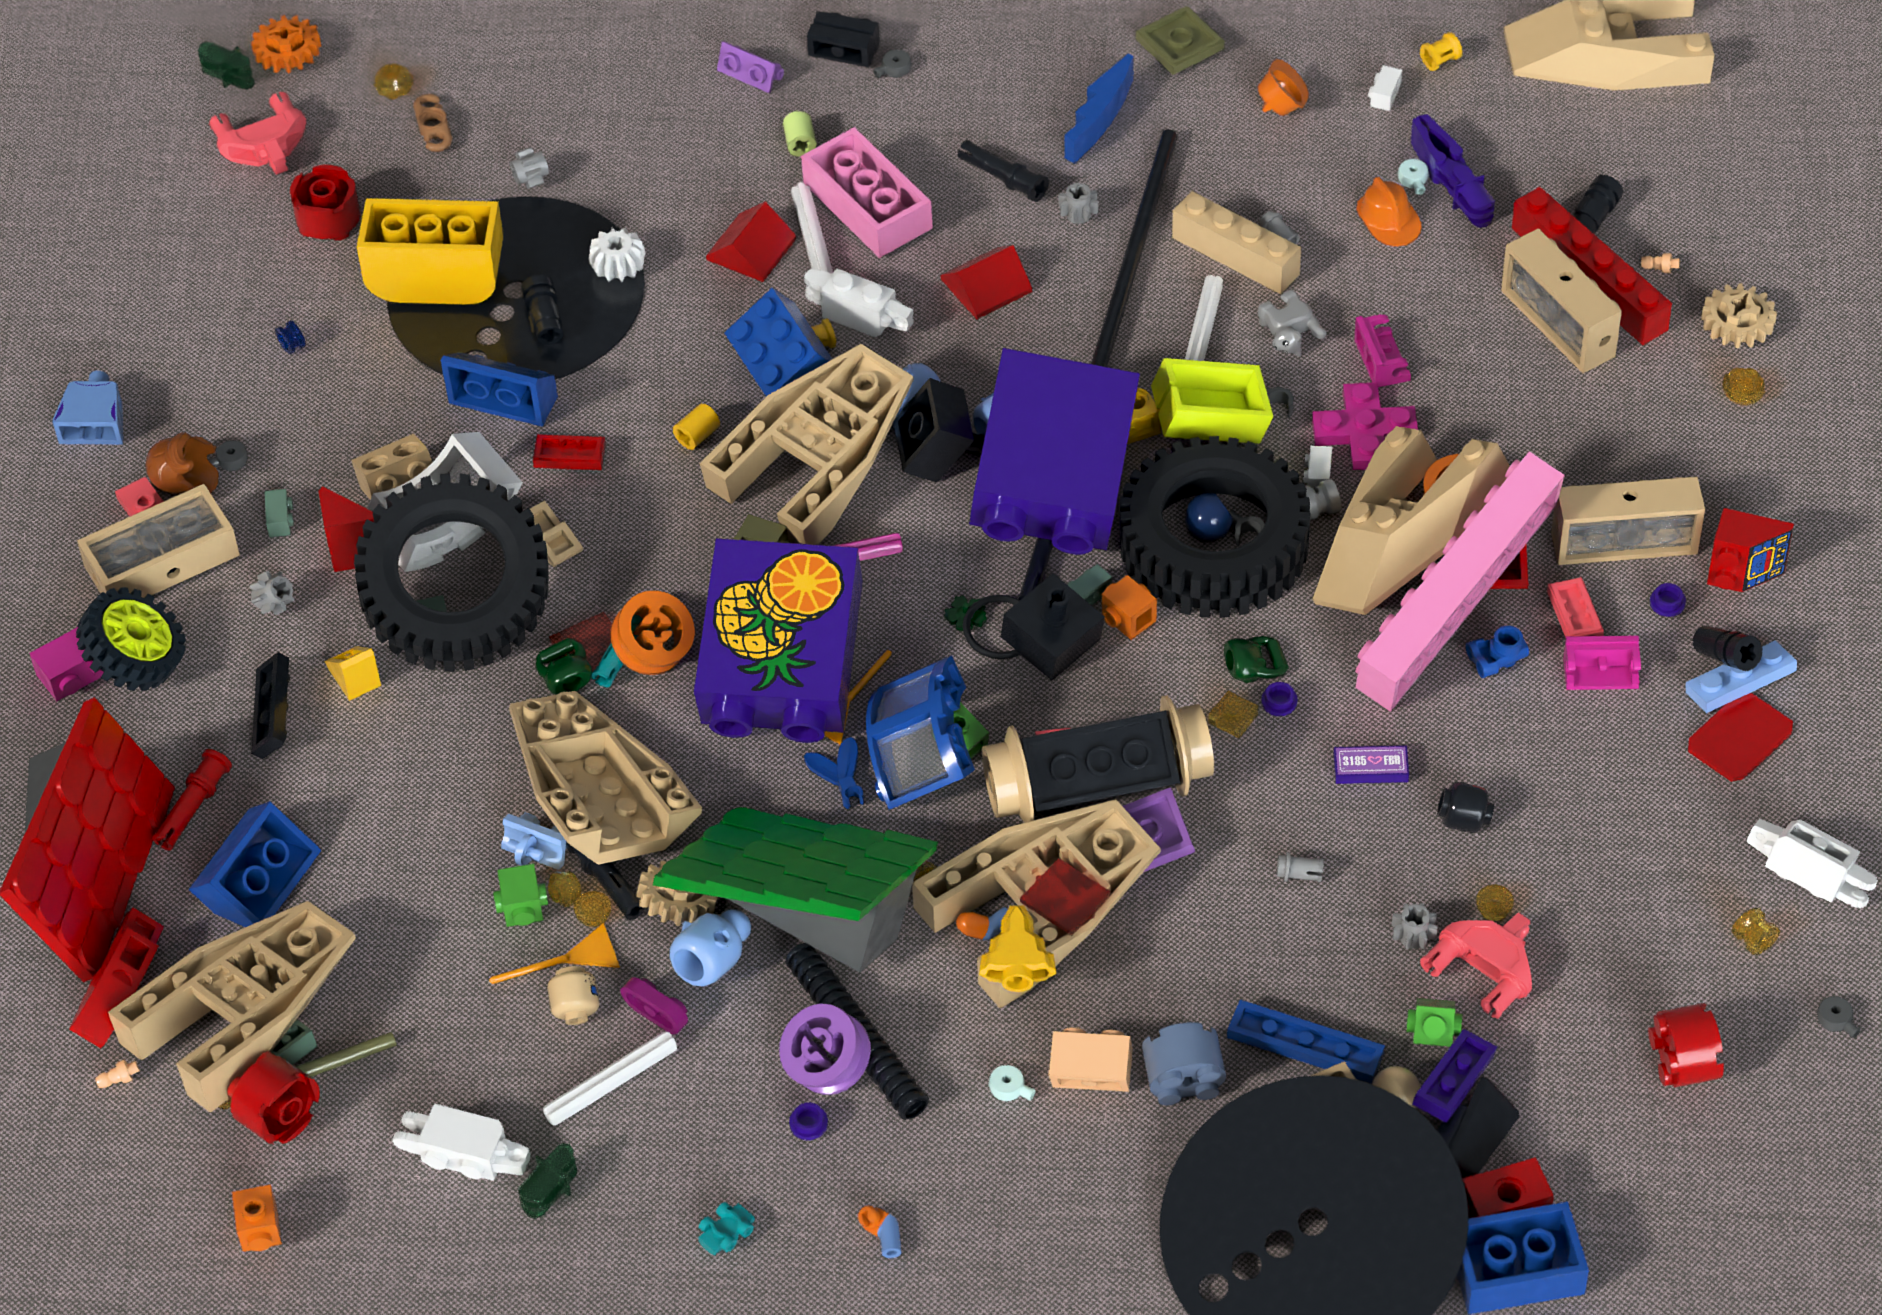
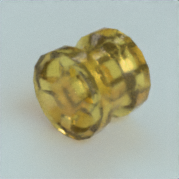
M1758 907L1752 908L1741 915L1731 930L1738 940L1745 941L1746 949L1751 955L1755 956L1769 949L1780 935V929L1774 923H1768L1765 920V913Z

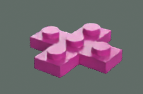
M1377 382L1343 384L1345 410L1312 411L1315 446L1349 444L1352 470H1366L1375 450L1384 441L1387 434L1396 426L1418 430L1415 406L1380 407Z

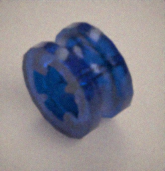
M290 320L286 322L285 328L281 326L275 328V334L282 348L288 354H293L296 347L301 349L306 346V342L298 326Z

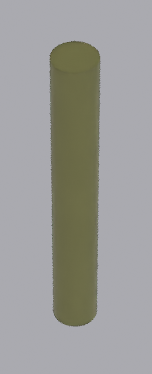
M389 1032L295 1067L312 1077L395 1047L397 1044L393 1033Z

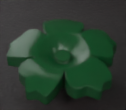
M964 595L956 596L955 600L951 603V608L945 609L944 618L951 625L956 624V630L963 631V620L967 610L980 599L972 598L968 603ZM986 605L980 607L973 614L970 630L973 629V625L981 627L987 622L986 612H984Z

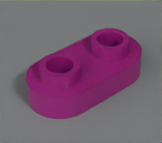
M632 977L621 988V996L634 1011L670 1034H678L688 1023L685 1005L677 998H669L659 992L656 986L648 979Z

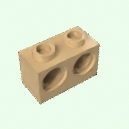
M411 434L351 460L360 488L370 500L373 493L387 491L405 484L423 472L432 463L428 448L415 434Z

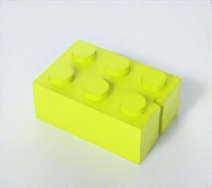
M1163 358L1151 384L1156 408L1160 409L1158 416L1164 437L1183 439L1200 437V440H1209V436H1219V441L1228 442L1229 437L1239 439L1241 443L1249 441L1260 444L1274 417L1259 365Z

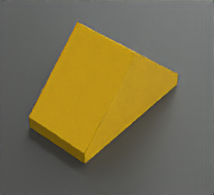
M355 646L325 660L327 668L349 701L381 686L372 648Z

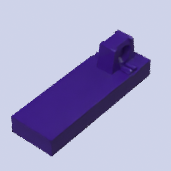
M1463 1029L1420 1087L1412 1105L1447 1123L1485 1068L1492 1061L1498 1047Z

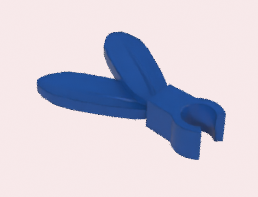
M848 737L840 744L837 764L819 753L810 752L804 755L805 763L813 773L839 786L842 803L846 809H850L849 797L853 796L858 797L860 804L864 805L863 789L853 779L858 759V745L854 738Z

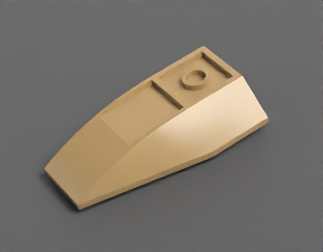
M561 692L556 695L536 699L531 698L510 704L509 711L536 800L567 843L599 865L663 851L702 814L701 805L669 764L578 692Z

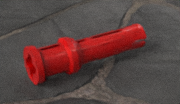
M205 749L201 756L202 762L196 771L189 773L186 777V789L157 832L152 836L153 842L158 845L168 835L160 848L168 851L174 848L175 843L204 799L214 796L217 791L216 784L224 773H229L232 769L231 761L222 753L213 749Z

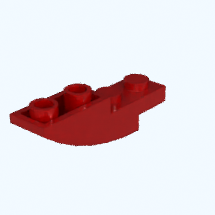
M134 907L128 911L101 968L94 974L69 1030L100 1049L105 1045L114 1030L108 1012L133 995L138 989L159 947L156 943L164 928L163 925Z

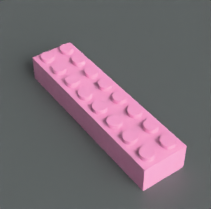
M1528 452L1522 461L1516 459L1511 464L1505 474L1507 479L1501 487L1498 485L1493 486L1484 500L1486 505L1480 512L1474 510L1463 526L1466 530L1459 538L1453 536L1442 552L1444 557L1438 564L1433 561L1427 567L1421 578L1423 580L1422 584L1417 590L1412 587L1405 594L1400 603L1402 606L1400 611L1395 616L1389 614L1380 626L1379 632L1381 634L1374 642L1368 640L1358 654L1360 663L1355 670L1358 674L1355 688L1391 712L1556 508L1564 474L1531 452Z

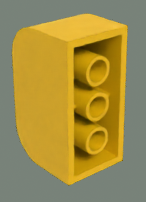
M366 198L357 242V252L365 286L375 296L396 303L476 304L485 301L495 290L503 243L498 201Z

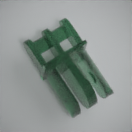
M205 41L200 44L198 57L200 58L203 73L222 80L225 89L230 84L245 90L254 87L255 81L251 77L253 72L251 67H249L250 59L241 54L239 46H236L232 51L213 42Z
M567 1143L558 1145L545 1160L537 1155L535 1157L536 1168L518 1187L521 1207L528 1217L533 1219L542 1217L563 1193L569 1197L571 1196L569 1184L577 1175V1167L575 1165L576 1160L573 1147Z

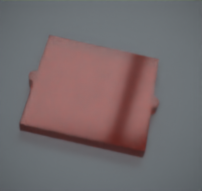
M602 612L549 636V641L552 645L566 638H574L580 642L585 648L586 660L590 663L593 672L611 644L612 623L605 612ZM575 650L569 652V654H575Z
M1058 858L1042 876H1036V882L1020 897V903L1072 936L1088 919L1095 917V911L1110 897V891Z

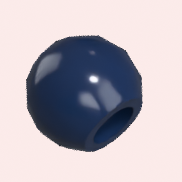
M1204 493L1195 497L1188 504L1185 511V524L1188 531L1196 539L1204 542H1213L1223 538L1230 531L1234 521L1232 515L1215 493Z

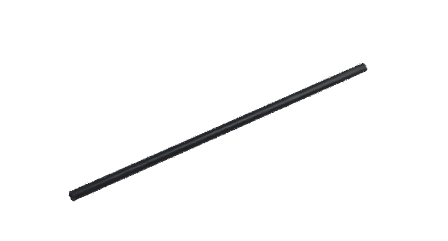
M1171 129L1163 130L1091 361L1092 365L1108 367L1178 137L1177 133ZM1037 538L1020 591L1019 600L1023 599L1042 583L1053 547L1052 540Z

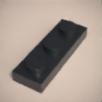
M279 652L256 669L251 754L261 759H264L276 749L281 748L287 737L285 728L286 713L288 711L287 691L290 681L289 657Z

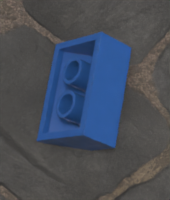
M462 352L443 355L440 360L449 404L543 427L558 398L555 376L541 370L535 371L516 366L512 363H503L484 358L480 355H470Z
M269 801L248 809L194 881L189 891L214 914L247 927L276 914L322 850Z

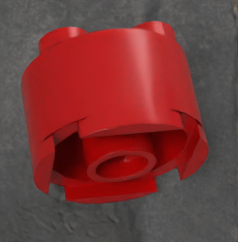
M318 165L312 167L313 172L303 176L302 172L297 175L291 183L290 196L300 234L305 237L334 239L336 241L348 238L350 231L357 225L361 215L354 179L348 176V172L345 169L335 165Z
M1706 1003L1657 1012L1654 1016L1655 1027L1648 1028V1036L1652 1049L1659 1051L1661 1063L1658 1065V1072L1663 1086L1671 1085L1676 1088L1717 1080L1723 1077L1724 1063H1716V1054L1723 1052L1721 1037L1712 1011L1704 1012L1707 1006Z
M271 1052L261 1054L242 1077H237L231 1082L227 1091L228 1096L231 1097V1113L233 1118L269 1144H273L274 1141L284 1144L296 1138L307 1127L313 1117V1114L309 1112L313 1101L318 1104L320 1098L319 1086L313 1078L284 1058Z

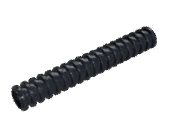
M807 943L794 947L786 956V966L791 969L792 974L797 977L798 982L803 985L804 990L810 994L811 999L816 1004L836 1006L857 1019L864 1026L868 1033L871 1047L870 1059L866 1067L867 1074L879 1086L880 1091L885 1094L888 1102H891L894 1110L898 1111L901 1119L908 1120L920 1115L929 1103L926 1093H923L920 1085L916 1084V1080L913 1076H910L908 1069L903 1067V1063L900 1059H897L895 1052L891 1050L889 1044L884 1042L883 1036L878 1033L870 1019L865 1017L864 1011L859 1008L858 1003L853 1000L845 986L840 984L839 978L834 975L833 970L828 967L820 953Z

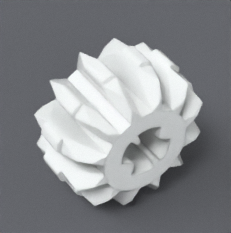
M612 227L609 233L599 231L598 238L591 240L589 261L597 277L605 276L608 282L614 278H619L623 282L624 277L635 278L636 272L643 270L645 247L642 241H640L637 232L629 233L626 227L621 231H615Z

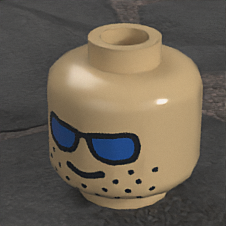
M580 966L565 967L555 972V976L550 979L547 986L551 1013L556 1018L565 1020L567 1025L586 1023L588 1016L595 1013L599 1007L595 977L591 973L585 972V969Z

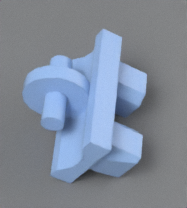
M526 812L520 817L508 813L503 818L504 837L501 849L514 853L516 864L520 866L528 865L533 860L557 870L564 866L566 840L556 826H553L551 829L540 825L537 816Z

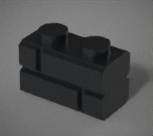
M817 11L813 24H811L807 32L808 56L866 68L870 67L880 44L878 22H873L867 18L858 19L843 16L836 12Z

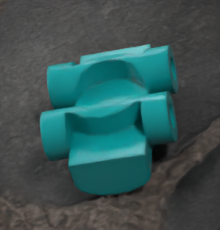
M723 1202L716 1210V1214L721 1217L718 1221L715 1222L711 1217L707 1216L700 1222L699 1229L704 1233L698 1237L699 1243L711 1255L715 1256L722 1249L727 1253L736 1246L739 1234L745 1238L752 1233L754 1229L752 1223L755 1221V1217L739 1203L732 1207L729 1203Z

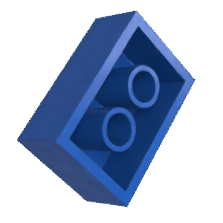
M773 287L724 332L766 397L833 359L795 302Z
M1568 1202L1468 1219L1466 1249L1457 1274L1468 1315L1585 1294L1589 1268Z

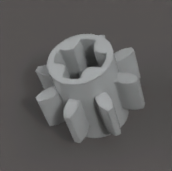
M532 147L515 152L516 160L510 161V169L515 182L518 185L525 183L527 189L544 184L542 176L548 175L549 169L541 151L534 153Z
M1083 183L1068 185L1066 193H1059L1060 216H1067L1070 222L1076 224L1089 222L1091 213L1098 214L1099 212L1097 191H1091Z
M269 571L257 575L258 581L249 586L252 589L251 603H254L257 608L261 609V614L263 615L270 611H273L275 615L286 611V604L294 601L292 597L293 583H290L281 571L273 575Z
M1405 903L1402 915L1398 913H1393L1392 926L1394 927L1393 940H1400L1406 950L1410 948L1426 949L1428 938L1432 940L1437 939L1438 927L1435 926L1437 914L1429 913L1423 903L1420 905H1407Z

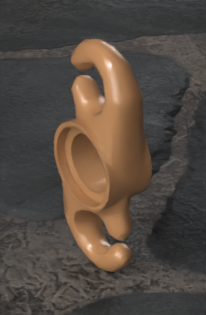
M424 94L417 97L413 105L421 135L424 136V141L428 142L426 143V149L432 152H441L448 149L452 143V135L446 113L439 103L440 98L438 96ZM426 102L435 103L433 107L422 106ZM436 119L441 121L435 126L425 125L429 120ZM435 138L443 139V141L438 144L430 142L432 139Z

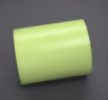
M795 111L789 113L783 120L787 147L792 155L801 157L816 148L812 119L806 112Z

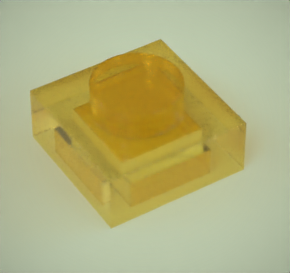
M1227 691L1209 713L1208 723L1239 739L1258 716L1259 706Z

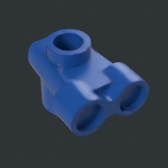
M1514 626L1498 628L1493 639L1484 641L1483 638H1479L1465 644L1466 653L1469 659L1474 662L1481 678L1497 674L1500 668L1512 667L1518 660L1529 656V647L1523 638V634Z

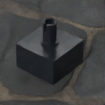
M929 378L893 421L902 472L937 483L964 451L977 456L981 454L983 449V438L985 436L972 432L964 389Z
M1052 573L1004 614L1000 637L1052 681L1101 639L1105 616Z

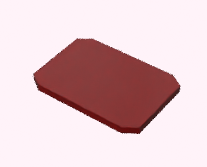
M1749 693L1725 704L1689 738L1688 752L1730 782L1743 780L1791 736L1793 721L1753 693Z

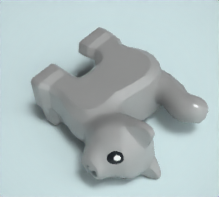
M1291 289L1281 295V299L1287 303L1283 308L1277 309L1270 301H1267L1258 306L1259 324L1262 327L1267 326L1274 336L1272 345L1275 350L1287 354L1293 353L1300 357L1302 355L1301 333L1310 329L1314 337L1324 339L1327 332L1320 326L1318 319L1313 314L1312 308L1307 303L1301 301L1298 294Z

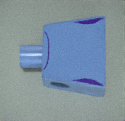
M93 371L89 374L88 381H72L68 384L52 421L59 444L123 445L122 400L117 383L109 381L108 374L103 371Z

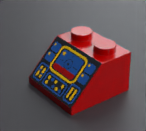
M1723 508L1714 539L1707 584L1721 589L1744 592L1783 575L1786 569L1794 523Z

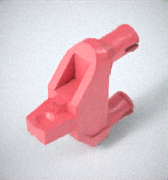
M279 92L283 100L282 102H280L276 93L269 100L271 108L276 113L275 116L234 130L229 117L226 114L220 113L219 116L223 123H220L215 115L211 118L209 125L218 138L217 148L226 159L252 166H262L269 163L277 175L288 171L285 157L291 154L302 138L306 127V118L301 110L294 108L287 93Z
M1518 912L1504 926L1489 920L1453 922L1440 932L1439 942L1421 958L1420 964L1427 973L1434 967L1435 969L1431 972L1433 977H1438L1456 957L1463 959L1498 983L1480 1003L1482 1009L1487 1014L1495 1008L1491 1017L1499 1018L1516 998H1524L1532 990L1531 972L1524 948L1526 942L1523 940L1529 933L1530 920Z

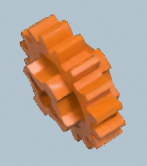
M282 15L281 20L277 22L271 18L269 19V26L260 24V32L252 34L254 41L251 42L256 62L262 63L265 70L273 66L274 73H278L281 68L286 69L287 73H291L294 67L303 70L304 62L312 64L314 63L313 56L320 55L319 47H321V40L316 25L310 26L309 19L299 22L297 15L291 20H287L286 16Z

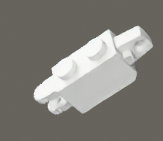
M837 268L833 274L823 270L820 271L819 269H811L805 272L804 281L808 285L805 289L806 297L808 300L822 306V318H827L830 321L873 337L881 335L886 327L908 332L914 323L913 309L896 300L894 289Z
M1759 819L1748 836L1747 843L1768 857L1765 867L1776 872L1781 878L1791 880L1809 890L1814 896L1823 898L1831 903L1836 897L1855 908L1866 907L1869 895L1864 891H1872L1878 880L1874 874L1855 864L1860 851L1801 819L1791 821L1786 828Z
M435 1103L429 1116L406 1111L401 1119L402 1125L409 1130L421 1133L420 1135L397 1131L392 1139L393 1145L404 1151L420 1155L422 1162L438 1170L447 1168L462 1172L465 1176L472 1179L485 1178L494 1181L497 1173L523 1175L531 1157L529 1148L506 1139L504 1128L499 1120Z

